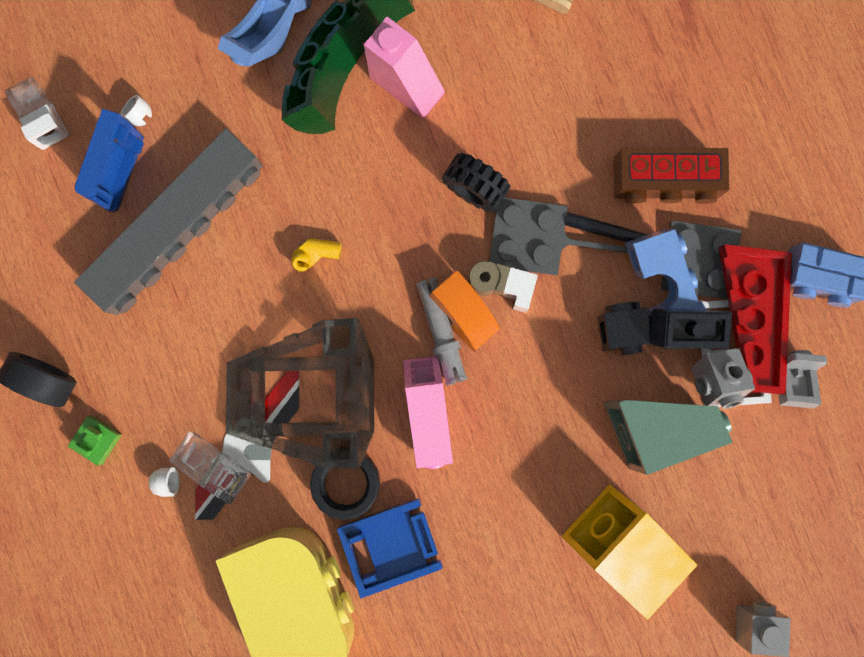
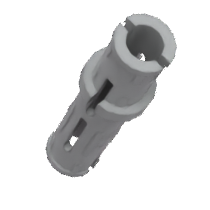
M430 278L428 283L426 280L417 283L416 288L419 291L435 344V348L432 349L434 356L439 357L446 381L445 384L449 386L456 382L466 381L468 377L465 374L458 351L461 349L460 342L455 341L449 318L429 297L439 286L437 278Z

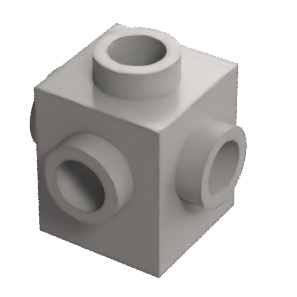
M739 348L707 353L691 367L695 377L696 390L702 396L705 406L721 405L722 409L736 407L744 402V396L755 389L752 374L746 367Z

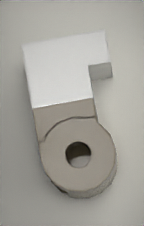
M483 261L473 266L470 271L469 284L480 296L496 294L515 300L513 309L526 313L530 306L538 275Z

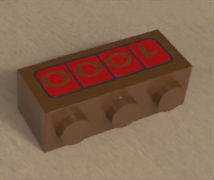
M621 148L614 157V198H625L626 203H643L647 201V198H660L661 203L671 204L681 202L682 198H695V203L707 204L716 202L719 197L729 191L728 148Z

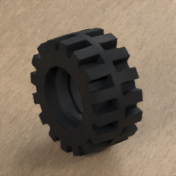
M464 153L456 154L442 177L443 183L448 186L447 188L450 191L455 192V195L463 198L467 203L473 204L474 207L491 213L496 212L511 187L508 184V180L503 178L500 172L493 170L492 166L484 164L482 160L475 159L472 155L467 154L466 156Z

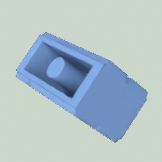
M804 242L789 249L788 252H792L790 289L793 290V296L802 299H815L816 296L828 298L827 304L843 308L850 307L852 303L864 301L863 256Z

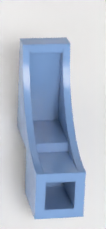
M257 0L243 20L231 31L221 36L218 50L229 55L234 63L247 67L281 52L294 14L309 8L312 0Z

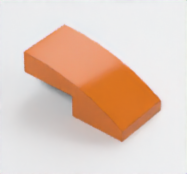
M458 270L439 285L429 296L453 322L451 328L474 352L500 329L488 307Z

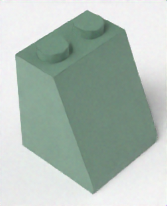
M609 400L604 402L629 469L645 475L733 443L729 432L732 431L731 423L727 415L720 411L718 406L635 400Z

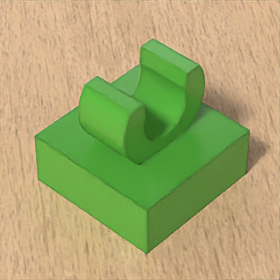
M87 416L67 447L95 465H103L122 434L96 417Z

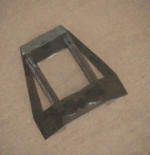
M360 319L322 320L313 324L312 328L301 333L290 334L278 343L269 347H261L227 362L226 434L262 447L274 449L292 458H299L320 468L361 467L374 434L375 424L374 358ZM323 342V356L278 357ZM336 370V422L265 423V371ZM323 436V448L279 437Z

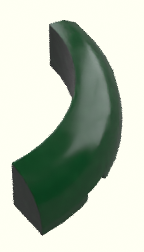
M334 1L311 29L293 61L296 71L291 85H285L281 119L294 130L307 134H324L335 130L336 108L340 93L352 68L365 52V42L386 17H389L396 23L414 12L413 1Z

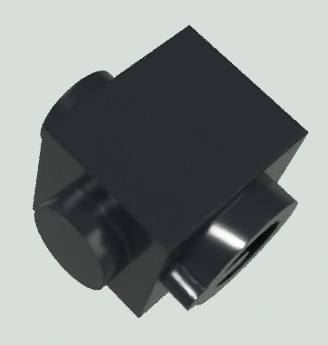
M625 302L605 306L606 313L597 317L603 351L620 349L621 356L642 353V346L651 344L652 315L648 316L647 307L640 308L639 302Z

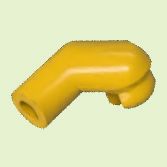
M310 238L293 252L291 264L295 270L302 272L313 266L321 257L339 260L342 243Z

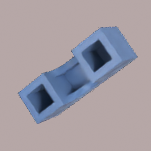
M663 229L625 243L636 277L645 279L661 274L668 282L669 291L666 299L661 304L647 309L648 316L652 315L653 309L706 310L704 304L701 301L698 302L694 290L698 287L697 278L692 268H687L684 254H687V247L680 233L677 234L675 229Z

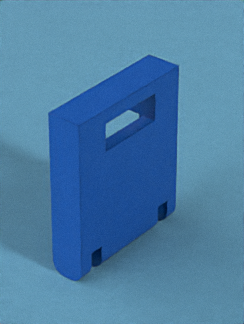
M105 109L101 110L74 187L78 194L110 212H116L120 208L137 156L141 153L144 145V136L120 114Z
M419 498L338 526L337 531L360 599L443 568L441 560H434L430 563L426 562L427 558L438 555V551L424 512L410 516L409 510L421 506ZM363 538H365L375 567V571L364 575L353 547V543L361 541Z

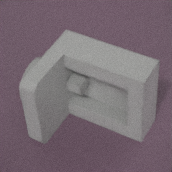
M808 350L793 351L787 357L786 395H779L780 405L815 408L821 405L817 370L827 364L826 356L812 355V352Z

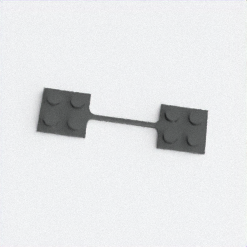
M504 198L496 210L489 262L522 271L558 276L561 252L568 245L628 253V251L623 246L568 238L565 234L568 206ZM671 221L670 229H675L676 233H680L685 240L687 254H684L687 268H692L697 278L698 287L694 289L696 295L728 299L718 247L724 244L739 246L741 230ZM663 276L661 290L669 291L668 282Z

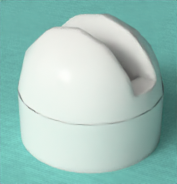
M134 95L126 102L120 115L133 126H143L147 124L143 120L144 116L147 115L151 118L152 110L144 99Z
M159 468L149 476V490L154 495L173 497L178 492L180 478L176 468Z

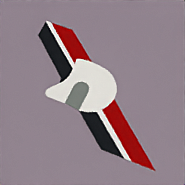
M299 357L249 419H242L236 422L228 430L224 438L221 457L196 488L195 520H213L248 475L254 474L263 483L269 482L272 444L299 409Z

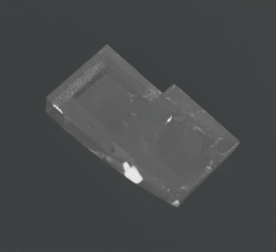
M191 431L188 432L169 460L185 475L227 504L233 503L251 476V473L232 457L219 452L199 434Z

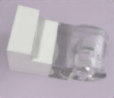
M32 76L5 90L7 99L16 111L23 125L21 129L29 142L44 150L70 136L53 103L49 101L42 87ZM55 129V131L51 135L42 136L45 133Z

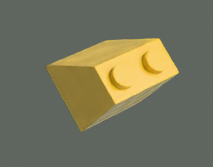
M610 484L561 536L647 620L697 566L644 510Z

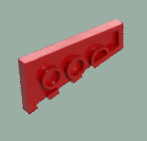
M727 244L719 246L729 309L732 312L731 320L736 347L740 349L746 367L752 374L755 389L751 392L786 395L792 252Z

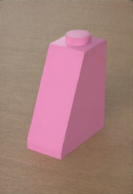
M386 17L364 44L370 79L424 119L444 95L445 91L417 39L389 17Z
M438 356L403 360L405 391L416 467L437 469L446 464H453Z

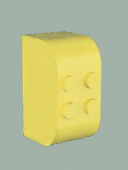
M284 527L236 546L216 560L251 657H348L354 637V623L351 613L354 612L353 602L348 591L342 592L337 579L341 577V572L335 557L329 558L324 544L316 534L302 527Z

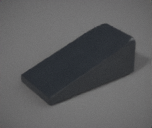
M653 309L650 343L661 348H729L732 312Z

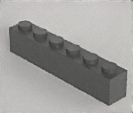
M225 128L74 283L104 312L114 315L127 312L136 303V296L145 287H151L160 279L162 275L161 270L169 262H175L181 258L186 252L187 248L185 246L195 236L199 237L211 226L210 220L219 211L224 212L230 208L235 202V195L244 186L248 187L258 179L263 165L247 147Z

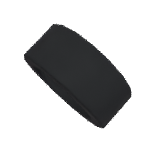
M9 352L0 369V383L3 386L24 397L54 407H63L66 404L77 383L75 378L66 372L39 359L18 352Z
M346 448L333 451L318 462L312 471L310 489L312 499L322 512L332 518L346 520L359 517L370 509L378 496L381 482L378 468L370 457L361 451ZM337 463H354L366 475V492L354 504H337L326 493L324 484L326 474Z

